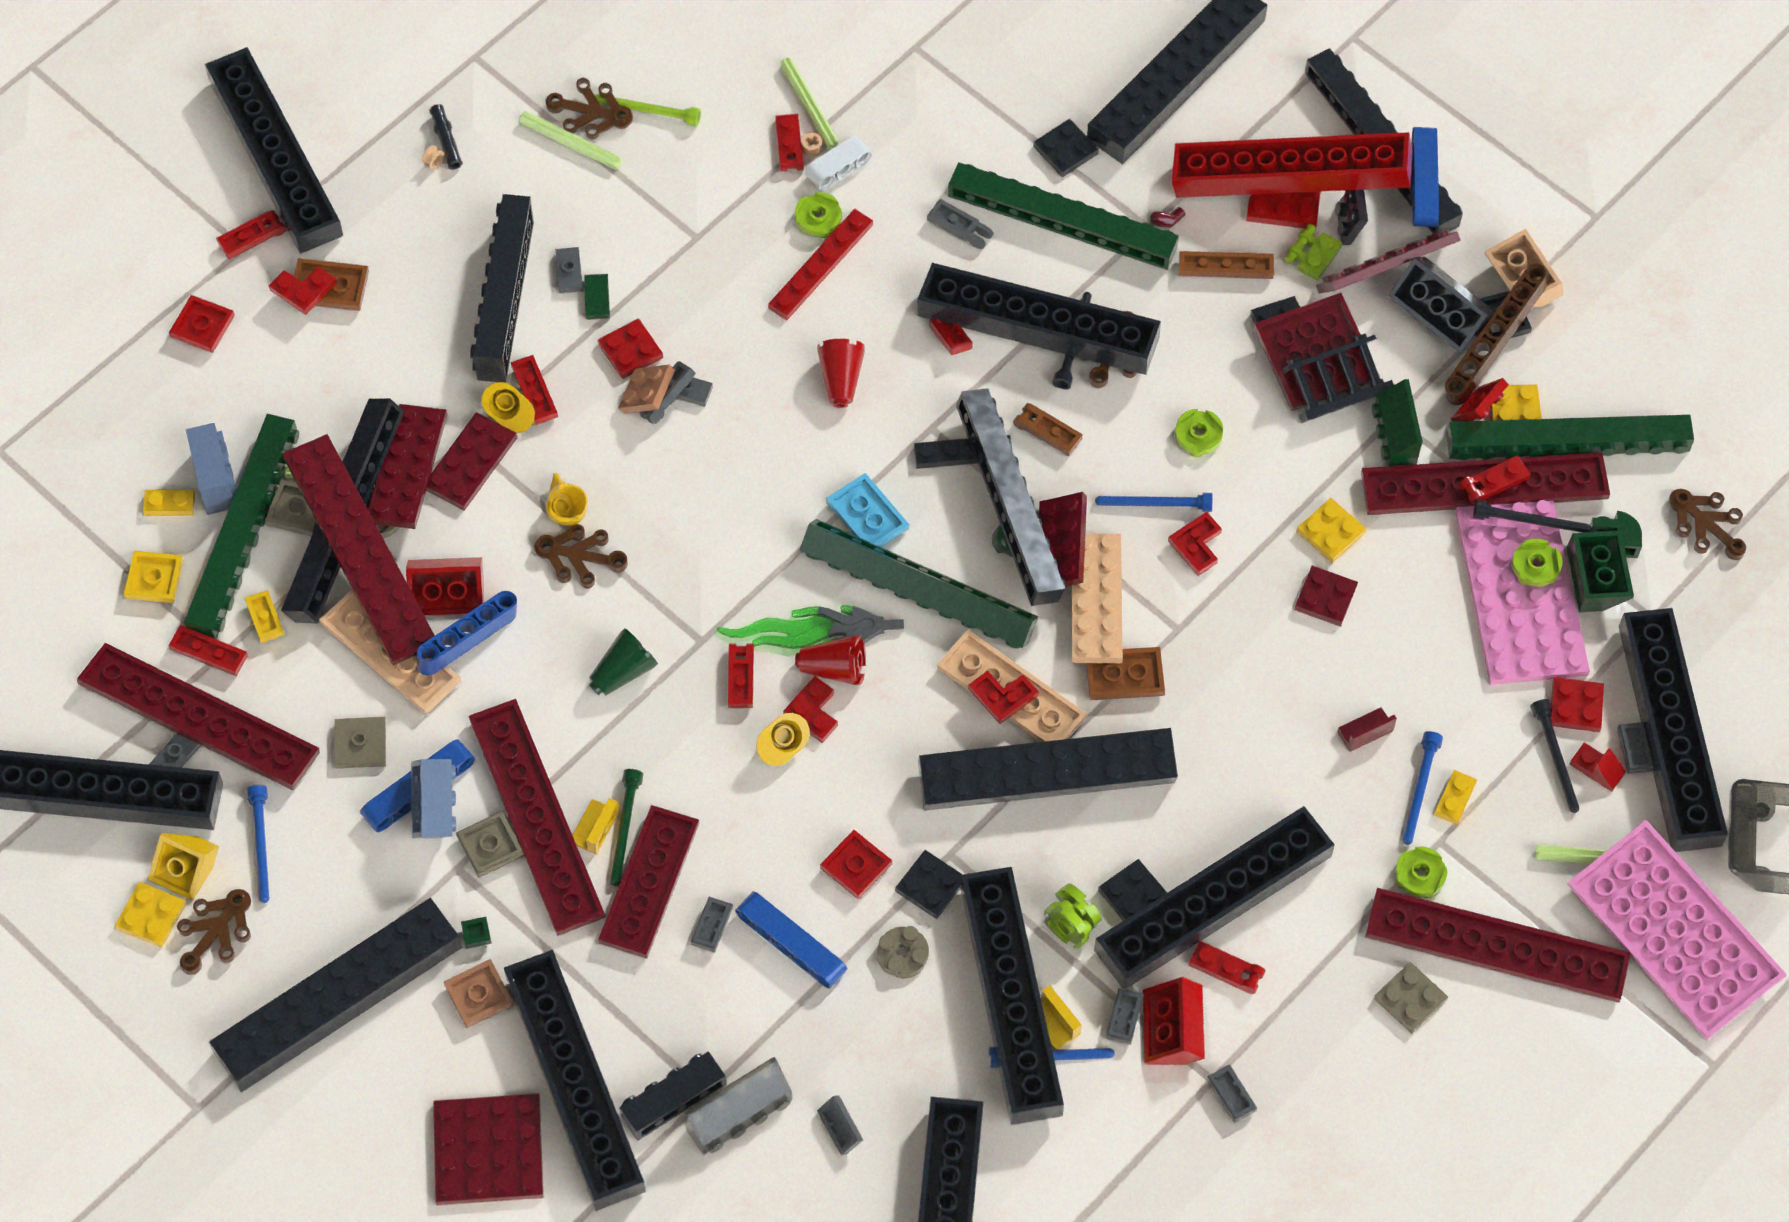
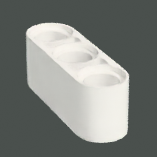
M853 136L812 161L806 167L805 174L822 191L864 166L871 159L873 153L858 136Z

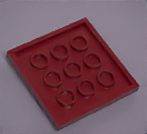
M1342 293L1257 322L1253 326L1291 412L1305 407L1306 404L1293 371L1285 374L1282 373V369L1288 366L1287 361L1297 357H1301L1302 360L1350 344L1353 342L1352 338L1361 335ZM1359 348L1346 351L1358 386L1371 383ZM1337 355L1324 359L1336 393L1341 394L1349 391ZM1315 363L1302 367L1314 401L1319 402L1327 399L1328 397Z
M539 1093L433 1101L436 1205L544 1198Z

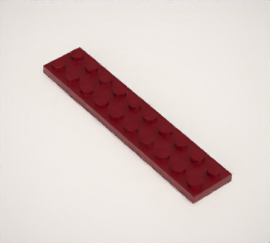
M328 434L282 453L287 467L391 664H398L417 655L418 648L435 635Z
M1603 452L1520 458L1530 472L1529 479L1484 501H1487V504L1496 505L1539 502L1541 500L1561 503L1609 499L1610 489ZM1511 458L1362 468L1361 478L1367 515L1455 510L1457 507L1475 506L1468 499L1469 494L1467 491H1463L1459 483L1468 476H1475ZM1479 485L1476 486L1477 490H1482Z
M107 643L103 644L77 678L78 685L292 791L320 754L319 747Z
M513 699L469 715L470 723L517 839L524 851V856L557 936L606 918L517 700Z
M1381 888L1376 889L1365 938L1618 1003L1622 999L1631 954L1620 949Z

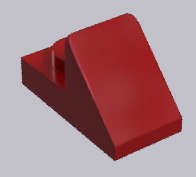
M1585 742L1569 763V765L1611 792L1626 773V770L1610 748L1607 749L1605 754H1602Z

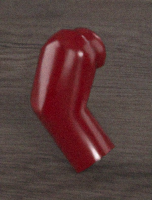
M1177 207L1171 213L1154 211L1150 215V221L1158 227L1172 228L1186 213L1181 207Z

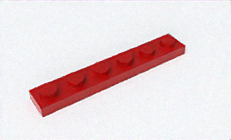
M854 208L768 303V309L787 321L873 226V220Z

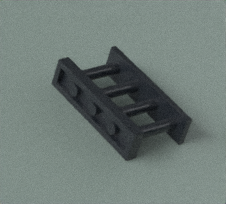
M1366 333L1352 338L1353 342L1305 360L1297 357L1287 361L1288 366L1282 369V373L1285 374L1293 371L1306 404L1304 407L1305 411L1299 414L1301 423L1377 397V394L1394 385L1392 380L1384 382L1383 378L1380 379L1367 344L1376 340L1375 335L1367 337ZM1357 347L1371 380V383H1369L1370 388L1362 390L1361 386H1358L1346 351ZM1337 355L1349 387V395L1342 398L1340 394L1336 393L1324 359ZM1313 363L1316 365L1328 397L1326 399L1327 403L1320 406L1318 402L1314 401L1302 367Z

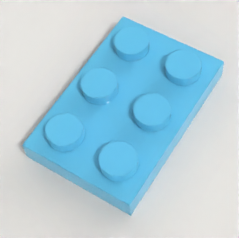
M866 473L826 498L828 506L853 535L877 546L883 547L909 530V523Z

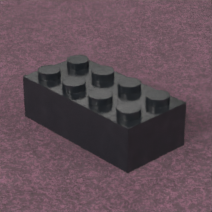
M1425 256L1415 257L1388 295L1459 353H1466L1495 313L1493 309Z

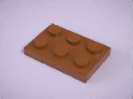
M298 258L294 277L303 282L318 266L336 278L337 284L315 306L361 310L369 274L368 266Z
M1160 647L1122 649V663H1086L1090 700L1165 696Z

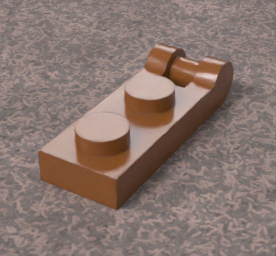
M1026 403L1022 408V414L1017 415L1013 420V424L1018 429L1026 430L1070 456L1083 437L1082 433L1031 403ZM1035 418L1034 422L1030 421L1029 419Z

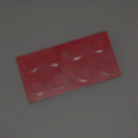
M476 412L432 471L426 491L465 511L518 438L517 433Z
M1084 492L1039 501V517L1042 521V530L1049 539L1050 551L1057 560V569L1060 577L1065 581V587L1084 582L1087 495Z

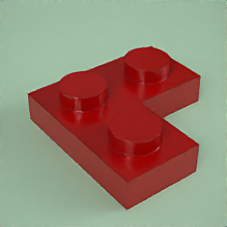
M318 266L303 282L286 270H283L268 286L272 293L306 316L337 284L335 277Z
M1205 512L1170 535L1168 542L1197 576H1200L1218 563V558L1207 547L1206 543L1220 535L1222 528L1208 512Z
M986 671L968 684V690L999 724L1039 696V691L1023 674L1005 688L999 684L989 671Z
M814 676L783 710V714L795 713L806 720L810 735L823 743L838 726V721L821 709L834 695V689Z

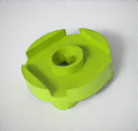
M816 192L813 196L807 197L806 195L802 197L795 208L796 226L808 235L828 238L842 221V210L839 202L834 196L824 192ZM819 211H822L823 217L817 218L813 215V213L817 214Z
M1198 409L1188 410L1178 418L1174 433L1176 442L1193 457H1201L1202 455L1212 453L1220 446L1223 439L1222 421L1216 414L1208 410L1206 412L1198 411ZM1196 428H1197L1198 430H1202V429H1203V430H1204L1203 435H1202V436L1196 435L1194 429H1196Z
M1528 539L1515 550L1512 557V569L1522 585L1542 587L1553 584L1556 581L1563 561L1560 551L1556 547L1554 549L1548 545V541ZM1536 558L1539 562H1543L1544 565L1536 567L1532 562Z
M1423 846L1415 847L1413 850L1402 853L1395 868L1396 884L1399 888L1409 895L1427 899L1432 898L1443 888L1448 874L1447 866L1445 867L1441 855L1437 851ZM1420 867H1423L1428 875L1420 877L1414 869L1419 870Z
M1068 883L1055 893L1060 902L1068 900L1074 906L1078 916L1091 925L1092 930L1101 922L1102 918L1093 903L1090 906L1084 900L1087 896L1076 886Z
M1063 900L1062 902L1054 901L1044 910V916L1048 914L1050 918L1047 921L1048 926L1062 942L1067 944L1071 941L1075 944L1073 948L1078 949L1089 940V933L1092 931L1091 925L1078 916L1074 906L1068 900Z

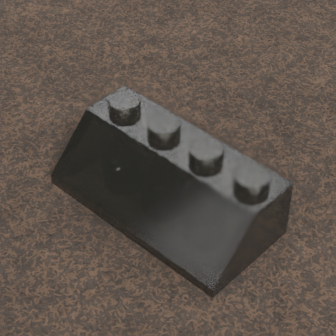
M776 1058L769 1059L684 1112L686 1131L702 1155L718 1151L727 1140L739 1138L751 1125L763 1123L769 1114L776 1110L778 1112L782 1111L790 1105L792 1090Z

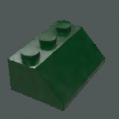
M1404 379L1377 394L1375 404H1372L1373 418H1377L1378 425H1376L1377 438L1382 440L1383 445L1381 446L1382 460H1386L1387 466L1417 464L1423 443L1409 379Z
M1621 531L1572 533L1566 548L1579 612L1605 611L1633 599L1634 593Z

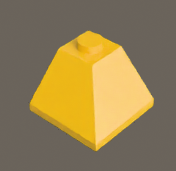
M162 833L159 837L148 880L193 900L213 869L219 846L198 836Z

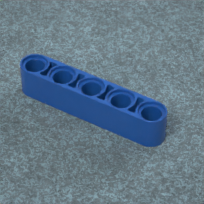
M1413 127L1411 138L1413 226L1437 227L1439 220L1438 131L1434 127Z
M511 591L497 593L423 643L417 650L418 671L423 675L437 673L512 622L517 615L516 595Z
M459 739L451 741L428 758L452 759V765H455L456 769L455 778L468 770L475 762V757ZM411 771L367 802L360 810V814L376 833L384 831L412 810Z
M752 891L735 909L737 916L824 987L830 989L847 971V966L839 957L757 892Z

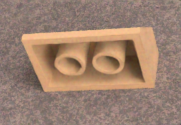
M1526 229L1484 251L1509 291H1511L1529 265L1541 264L1545 267L1548 285L1533 307H1543L1563 296L1562 282ZM1535 276L1531 280L1537 281L1540 280L1541 277ZM1521 295V296H1519L1518 298H1519V299H1526L1528 296H1527V295Z

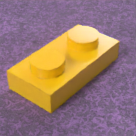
M194 489L145 490L144 516H194L195 491Z
M268 590L244 598L261 643L285 635Z
M1453 770L1434 816L1458 825L1477 779Z

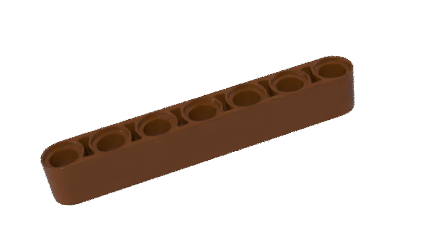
M1532 264L1526 268L1446 380L1445 392L1448 402L1453 405H1461L1469 398L1548 285L1547 272L1544 266ZM1535 276L1541 277V279L1537 281L1531 280ZM1521 295H1527V296H1528L1526 299H1519V298H1518V297L1521 296ZM1509 313L1515 314V316L1512 318L1504 317L1506 314ZM1495 332L1502 333L1498 337L1491 336ZM1480 351L1489 352L1486 355H1478ZM1469 369L1475 370V372L1472 374L1464 373L1466 370ZM1455 388L1462 389L1459 393L1451 392Z

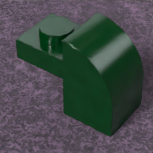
M1617 511L1614 519L1606 516L1592 518L1590 523L1592 527L1591 532L1621 531L1626 558H1638L1642 549V530L1640 524L1633 516L1623 511Z

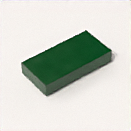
M608 274L584 275L586 320L610 318Z

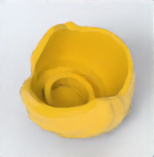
M553 473L548 501L545 504L546 512L555 523L568 526L578 524L585 517L588 508L587 495L580 487L565 481L562 482L559 474Z

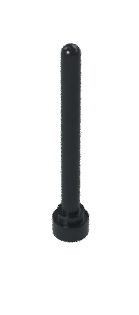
M1084 292L1081 301L1090 303L1091 293ZM1065 354L1061 369L1054 374L1052 381L1054 387L1065 390L1071 388L1073 381L1071 367L1074 356Z
M1477 499L1474 506L1473 519L1484 520V518L1495 517L1581 533L1591 532L1592 530L1590 524L1491 507V504H1487V501Z
M1548 699L1535 701L1530 705L1532 714L1541 722L1569 810L1572 813H1577L1579 811V804L1550 720L1552 711L1550 701Z

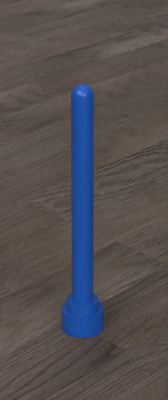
M1202 492V495H1197V497L1097 496L1095 503L1099 506L1197 507V509H1202V512H1212L1213 494L1212 492Z
M1426 731L1423 733L1421 744L1425 751L1403 836V842L1406 845H1410L1413 842L1434 753L1442 745L1443 736L1437 732Z
M253 785L247 788V800L253 805L259 900L262 903H267L270 897L263 805L266 803L265 800L268 799L267 787L264 785Z
M989 1047V1055L991 1056L990 1068H998L995 1048ZM1112 1048L1052 1050L1054 1060L1112 1058L1115 1055Z

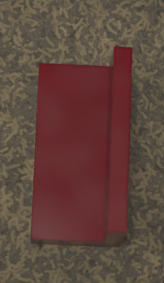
M1380 707L1338 727L1337 732L1349 752L1393 732L1397 718L1395 714L1388 717L1383 708Z

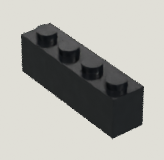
M709 1051L703 1055L699 1053L693 1056L688 1064L681 1069L677 1067L671 1070L665 1079L660 1082L650 1083L646 1086L644 1092L635 1097L633 1095L622 1102V1106L619 1107L620 1115L637 1141L726 1086V1075Z

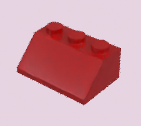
M482 557L408 560L406 581L424 616L468 614L484 603Z
M1179 977L1143 989L1144 1064L1187 1065L1205 1059L1203 985L1185 977Z

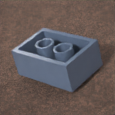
M215 422L186 429L198 486L207 515L229 510L237 489L222 430L217 431Z
M420 759L411 762L412 838L452 837V832L456 831V817L452 816V806L456 804V792L452 791V780H455L456 769L455 765H452V759Z

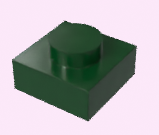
M486 916L461 921L466 949L492 944Z

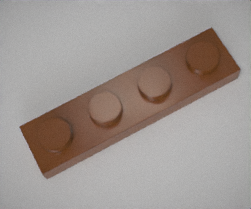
M1179 251V276L1273 279L1274 254Z

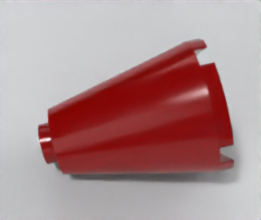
M845 338L823 341V346L817 345V352L828 400L836 408H845L854 399L865 354V345L857 340L856 345L850 344L849 339Z
M854 635L802 647L799 653L795 655V665L800 669L801 673L851 685H861L865 674H860L861 668L866 666L864 640H860V635Z

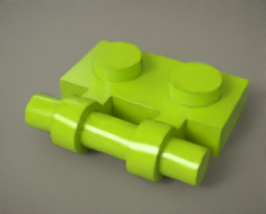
M1309 224L1306 229H1302L1298 234L1296 243L1291 244L1288 248V254L1284 260L1288 264H1292L1294 260L1299 261L1298 271L1318 281L1341 250L1343 243L1324 232L1318 238L1314 237L1313 233L1316 231V228ZM1305 245L1311 247L1308 253L1302 251Z

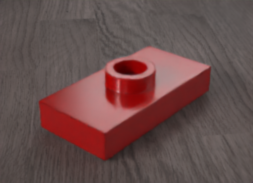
M936 318L930 320V328L950 355L973 348V342L960 325L943 323Z

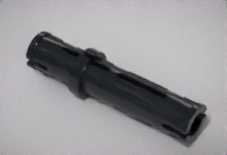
M441 104L433 105L429 109L434 122L433 129L440 139L448 168L452 170L458 169L463 165L451 131L452 124L446 117L444 106Z

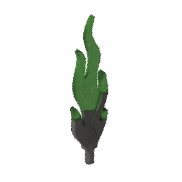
M842 605L840 607L842 613L829 608L815 606L791 611V615L794 618L814 616L808 619L783 620L767 617L740 629L718 627L717 631L730 638H745L764 632L785 633L788 636H760L754 639L752 643H754V647L764 644L798 649L814 645L835 636L844 637L829 639L825 642L860 635V640H864V643H866L875 636L884 634V630L904 629V619L884 620V617L876 616L862 608Z

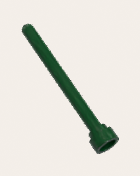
M625 769L623 772L622 782L626 790L610 877V884L612 886L620 884L635 792L642 785L643 772L636 769Z

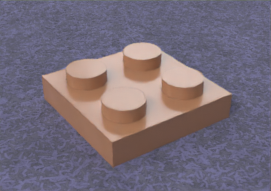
M669 364L635 369L618 409L624 414L658 410L675 369Z
M491 959L444 981V986L466 1028L514 1006L513 1000Z

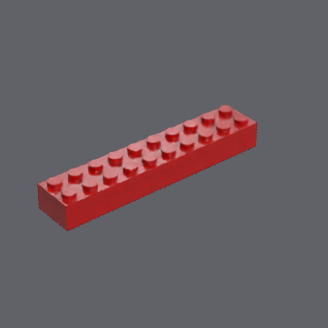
M1409 132L1175 143L1172 185L1176 198L1410 188L1412 164Z

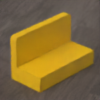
M610 798L606 804L594 799L590 801L572 834L577 847L597 855L619 814L617 801Z
M1049 985L1042 990L1041 1001L1051 1046L1054 1050H1058L1080 1035L1082 1024L1052 986Z

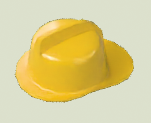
M497 382L488 386L483 392V409L498 424L516 433L525 432L532 426L535 417L534 408L529 400L516 388L507 383Z
M785 713L772 721L762 730L756 742L757 753L760 759L772 766H779L788 762L808 742L810 732L806 720L798 714Z

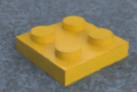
M1537 384L1509 385L1503 391L1505 394L1503 398L1490 406L1492 420L1542 419Z
M1329 498L1297 527L1296 532L1333 563L1366 533L1367 528L1332 498Z
M133 551L124 591L125 599L174 604L184 562L183 556Z
M139 881L119 916L115 927L117 930L163 948L186 906V901Z

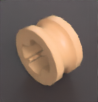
M817 133L804 135L802 138L803 153L807 156L819 155L822 151L821 136ZM813 142L816 143V145H812L811 147L808 146V144H812Z
M432 145L423 154L422 162L426 165L428 164L431 169H436L442 163L445 154L442 150H438L436 146Z

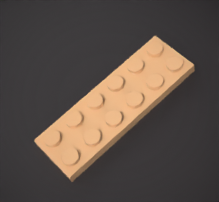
M1086 534L1084 582L1072 585V663H1122L1121 534Z
M353 590L319 619L320 624L425 715L461 682L460 676L448 666L433 675L421 674L417 669V655L392 665Z
M967 630L937 664L938 670L966 690H968V684L986 671H989L1003 688L1023 674L1039 691V696L1008 718V720L1039 742L1069 739L1087 717V713L970 630Z

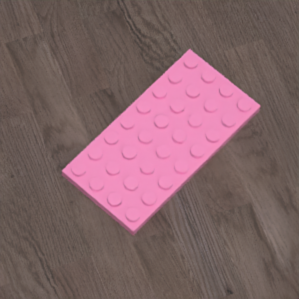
M1541 500L1539 502L1491 505V507L1557 518L1554 501ZM1474 506L1457 507L1455 512L1490 685L1554 679V677L1588 676L1590 669L1560 529L1495 517L1484 518V520L1473 519ZM1528 539H1543L1549 542L1548 545L1554 549L1556 547L1560 551L1563 561L1562 568L1553 584L1534 587L1522 585L1518 581L1512 569V557L1515 550L1521 546V543ZM1536 558L1532 562L1536 567L1544 565L1543 562H1539Z
M1647 820L1627 834L1567 884L1621 946L1631 953L1630 956L1706 1041L1787 975Z

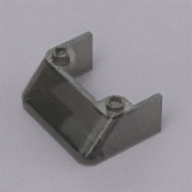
M1739 779L1733 783L1729 793L1728 867L1734 875L1756 891L1789 895V873L1771 871L1764 866H1756L1757 821H1769L1774 816L1775 805L1789 806V784Z

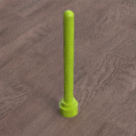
M594 94L600 104L608 105L606 99L601 98L599 94ZM616 98L620 106L628 107L630 110L683 119L688 125L696 127L700 122V108L690 107V109L681 110Z

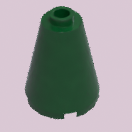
M624 628L589 676V679L592 681L589 686L598 696L601 693L606 696L654 669L658 662L649 651H646L642 643L628 629Z

